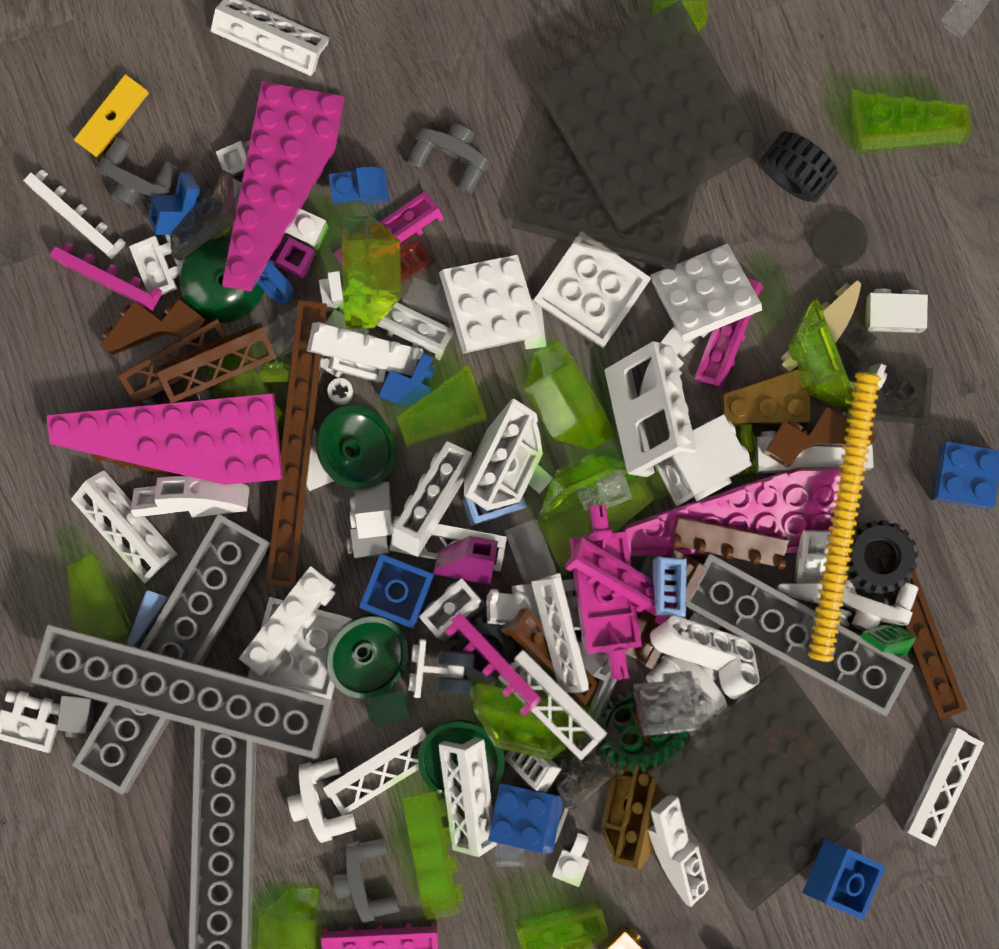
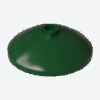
M227 238L211 239L195 247L186 257L180 273V287L188 306L204 319L213 321L217 318L220 323L237 321L250 314L260 302L264 292L257 283L252 291L223 287L219 284L218 279L221 275H224L231 239Z
M344 406L334 410L321 422L316 435V453L322 468L329 477L344 487L358 490L374 487L381 483L393 469L396 459V445L393 434L386 422L375 412L367 408ZM345 449L351 452V457L346 454Z
M365 615L354 618L345 623L334 634L328 645L325 659L328 676L337 689L353 698L368 699L384 694L404 674L409 658L408 642L402 630L385 617ZM364 647V651L361 654H357L358 650Z
M452 720L436 726L424 738L418 754L419 771L424 782L433 792L446 799L439 744L446 741L463 745L476 737L484 739L491 793L500 782L505 765L504 752L495 735L484 726L467 720ZM450 752L451 760L458 766L457 754ZM454 777V786L461 793V785Z

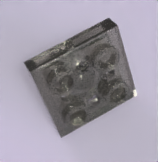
M884 364L886 365L884 373L887 374L883 386L878 391L876 390L878 399H875L874 404L877 406L875 409L873 408L872 413H875V417H872L871 421L929 425L933 368Z
M580 731L572 738V743L582 751L593 739L585 731ZM598 744L582 760L566 745L549 758L561 768L553 782L566 809L575 810L614 776Z

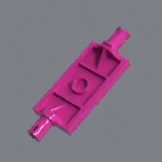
M607 504L589 506L592 532L589 533V536L569 539L571 557L573 556L576 543L581 538H584L631 567L627 532L612 533V530H609ZM574 568L573 574L584 654L605 652V654H608L610 680L627 679L629 675L625 652H628L629 648L642 647L638 614L634 609L635 603L622 595L614 598L610 595L612 589L598 581H595L593 584L586 581L588 575Z

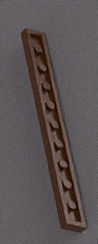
M298 300L281 449L283 479L278 480L266 581L268 585L295 587L322 357L321 354L307 351L312 323L326 322V303Z

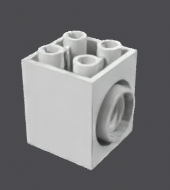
M725 415L693 430L697 451L694 453L680 451L654 465L676 506L692 498L699 501L732 483L730 478L752 465L749 461L750 456L747 449L739 443L736 437V430L733 424L726 419Z

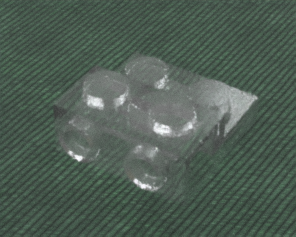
M691 671L664 673L661 682L633 685V694L644 736L701 730L702 719L707 717V706L705 700H699L698 698L701 695L699 678L693 679Z

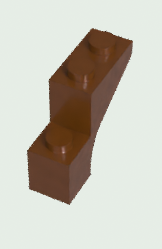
M180 299L176 304L171 303L163 313L165 318L162 321L134 301L132 305L128 304L119 314L120 320L115 327L111 326L105 331L101 338L103 342L100 346L110 354L116 355L159 336L171 335L183 338L208 322Z
M833 406L832 409L826 407L819 415L808 435L804 433L805 428L794 421L787 423L784 421L780 424L763 454L789 468L796 457L807 448H843V445H846L847 442L844 441V437L848 436V432L845 430L850 424L846 418L848 415L837 407ZM875 435L868 436V440L871 442L869 445L867 444V447L873 444L877 438Z

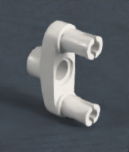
M844 579L843 584H846V588L842 589V593L845 595L841 598L840 602H843L844 607L855 612L851 624L853 627L861 631H867L877 628L880 622L895 625L909 624L913 614L910 611L918 592L917 586L905 582V585L900 588L895 604L888 606L859 596L856 593L857 588L853 586L854 582Z
M665 654L662 657V662L646 676L648 683L655 689H658L673 674H677L703 700L688 715L689 724L696 730L701 728L713 715H719L727 707L723 694L714 683L719 677L717 670Z
M337 757L314 764L308 762L299 765L301 793L287 797L293 821L297 822L308 818L320 843L332 840L333 836L357 829L352 813L327 820V818H324L315 784H317L318 780L341 774Z

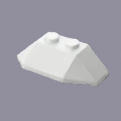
M512 399L487 428L464 475L465 497L487 511L520 502L543 454L540 433L536 423L538 422L537 413L515 399Z

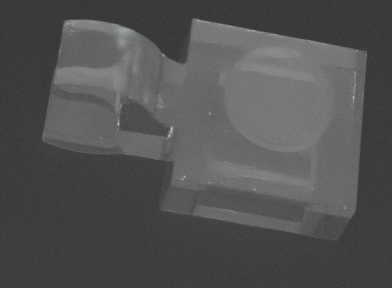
M622 470L596 480L597 488L585 487L577 491L584 510H588L589 506L601 503L607 504V508L632 499Z

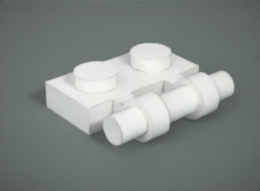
M177 234L165 235L168 243L161 246L156 236L129 246L149 294H151L155 287L162 290L161 296L177 290L174 279L180 277L182 265L186 259L183 252L184 244L182 239H178ZM168 254L173 255L177 265L170 269L164 257Z
M9 690L5 701L15 705L13 712L1 710L0 740L50 753L58 724L48 722L50 714L59 716L60 704L54 703L53 699L46 697L43 700L31 697L28 692L19 691L17 693ZM25 708L39 710L38 718L23 715Z

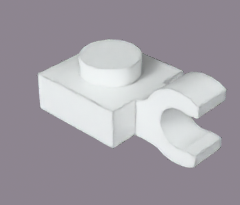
M577 833L571 851L562 848L552 877L577 887L580 886L589 863V858L582 856L589 840L588 836Z

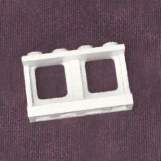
M653 341L604 370L627 474L648 477L655 473L653 465L680 451L690 453L697 451L694 440L695 436L688 415V406L683 394L682 381L676 364V355L672 346ZM652 357L658 381L657 386L638 397L631 369ZM664 410L670 437L662 444L649 449L643 420Z

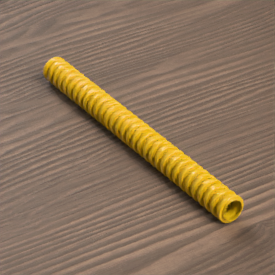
M864 372L855 373L857 382H854L853 386L856 389L852 391L854 400L850 401V404L853 406L848 412L851 414V418L847 419V422L850 424L845 430L848 432V436L844 437V441L847 442L842 448L845 450V454L841 455V459L844 460L839 465L842 471L838 473L840 482L837 481L836 485L839 486V489L835 490L837 499L833 501L836 507L832 508L834 517H831L830 521L833 524L829 526L831 535L827 536L830 542L826 544L828 553L824 554L827 560L823 562L825 571L821 572L824 578L820 580L822 589L818 590V593L821 594L820 598H817L819 607H815V611L818 612L817 616H814L816 625H812V629L815 630L814 634H811L813 643H809V647L812 649L811 652H808V656L811 659L827 662L834 660V656L831 654L835 651L833 642H837V638L834 637L838 633L836 625L840 624V620L837 619L842 613L839 611V607L843 606V602H840L841 598L845 595L842 593V589L846 588V584L843 583L844 579L846 580L848 577L845 575V571L849 570L847 561L850 562L851 560L848 554L852 552L850 543L853 544L854 542L851 536L855 534L853 525L856 526L857 524L854 521L855 516H858L856 507H860L857 501L858 498H861L859 489H863L860 483L861 480H864L862 471H866V467H863L864 462H867L865 453H869V449L866 448L867 444L869 445L871 442L868 440V436L872 435V431L869 430L870 426L872 427L874 424L871 422V418L875 417V413L872 412L873 408L875 409L877 406L874 404V400L878 399L876 390L880 389L877 383L881 381V377Z

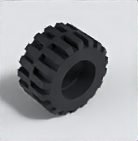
M782 131L760 161L767 175L777 185L791 195L812 203L820 199L838 175L835 164L821 148L807 138L788 131Z
M889 520L870 521L855 529V534L851 536L854 542L853 544L850 543L852 552L848 554L851 560L850 562L847 561V566H849V570L846 571L847 580H852L854 582L853 586L857 589L862 588L864 589L863 592L875 594L891 592L904 586L905 582L912 578V572L916 570L918 563H915V558H918V551H914L913 547L916 543L914 539H909L908 535L910 533L906 529L901 530V525L897 523L891 524ZM872 541L884 542L893 552V566L885 574H877L871 571L865 563L864 551L867 544Z
M477 618L469 621L483 637H492L501 644L503 659L509 665L515 661V657L521 652L518 649L519 643L511 635H505L501 631L504 625L487 623V618ZM457 631L452 640L450 651L463 652V649L470 642ZM474 665L471 668L464 667L463 679H470L471 687L485 690L495 689L504 685L498 679L500 674L496 670L485 676L482 673L483 670L476 668Z

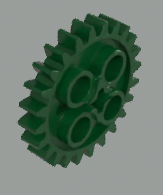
M640 687L638 694H634L629 689L628 697L624 698L618 694L619 702L608 701L610 710L601 709L603 718H597L596 721L607 734L598 743V746L601 748L603 756H608L611 764L616 761L618 762L620 769L629 764L631 772L637 766H641L642 771L645 772L647 765L650 764L656 770L658 767L657 762L659 761L668 765L667 757L677 758L676 749L684 750L683 740H689L687 731L690 730L687 712L683 709L682 702H676L674 695L667 697L665 690H662L657 695L654 687H651L648 693H644L643 688ZM635 711L640 712L651 745L650 748H647L644 744Z

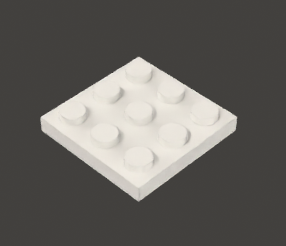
M581 231L534 299V303L604 349L651 280V277Z
M728 243L650 275L651 282L683 342L762 311L761 302Z
M518 255L443 269L439 272L463 354L537 338L541 335Z
M269 597L261 629L283 600ZM317 609L315 614L318 616L308 629L303 627L298 633L299 641L290 652L285 650L279 659L282 663L272 675L267 673L266 676H260L250 668L248 677L331 700L335 685L331 682L326 670V651L334 634L352 618Z

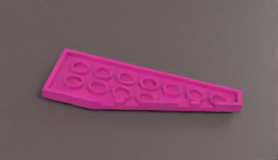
M262 81L223 277V287L252 291L267 266L268 260L279 246L283 235L291 226L310 194L311 188L336 150L344 96Z
M274 393L46 415L49 442L52 445L223 485L283 479Z
M793 468L624 525V532H627L630 556L667 555L670 548H673L670 538L677 515L784 536L789 540L785 553H798L803 530L830 531L829 526L833 524L830 519L834 517L832 508L836 507L833 501L837 499L835 490L839 489L836 483L837 481L840 482L838 473L842 471V468ZM679 547V549L673 548L685 555L713 554L708 552L698 553L697 550Z

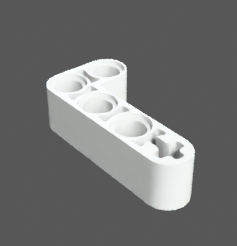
M678 616L670 617L650 634L651 642L658 651L717 670L724 693L732 699L739 698L759 683L755 652L751 644L743 638Z

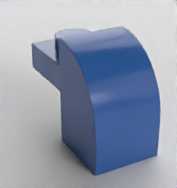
M360 167L356 168V171L329 174L333 204L361 201L362 205L390 202L387 174L383 168Z
M180 172L175 195H153L148 219L155 235L181 234L192 229L201 220L204 212L198 201L200 198V187L195 183L191 172Z
M422 354L411 379L390 370L379 394L380 399L400 408H414L426 402L433 393L431 387L424 385L425 381L431 382L436 371V367L433 366V357Z

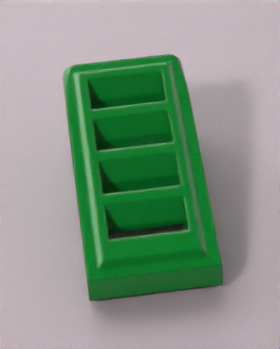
M887 624L863 631L860 636L864 641L881 652L901 656L907 655L916 639L915 635L895 624Z

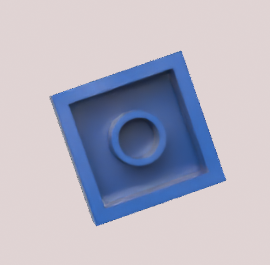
M945 442L939 445L931 501L983 510L995 508L999 483V451L952 442Z
M380 554L359 608L415 629L435 575Z
M500 783L488 841L541 854L553 853L564 796L540 792L515 784Z
M824 839L802 893L864 920L886 866Z

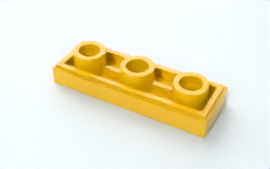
M125 74L74 141L98 159L149 92ZM116 114V118L114 120H108L110 115Z

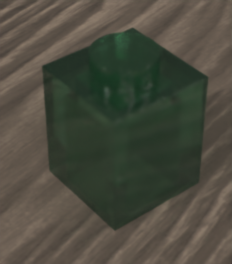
M405 690L369 698L371 704L366 705L369 721H375L376 726L411 718Z

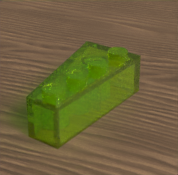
M851 89L847 101L854 155L965 144L972 132L968 104L931 100L930 102L915 100V97L904 96V98L889 97L884 93H875L873 95L861 93V90Z
M636 476L538 525L563 577L570 572L565 568L566 562L571 558L569 539L589 536V533L592 532L588 507L607 504L609 530H612V533H616L654 500L643 476Z
M436 792L402 799L424 915L428 921L462 914L460 902L464 901L461 884L456 885L454 873H458L455 855L450 856L448 846L453 844L450 827H444L442 818L447 816L444 799H439Z

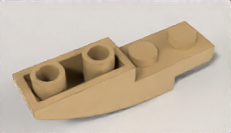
M858 280L851 286L848 282L845 283L835 293L838 298L832 304L826 301L814 312L817 317L812 323L819 331L817 332L814 328L801 339L804 344L798 350L792 347L781 357L784 362L779 366V369L784 374L791 372L806 357L815 365L836 343L848 325L858 301L861 283Z

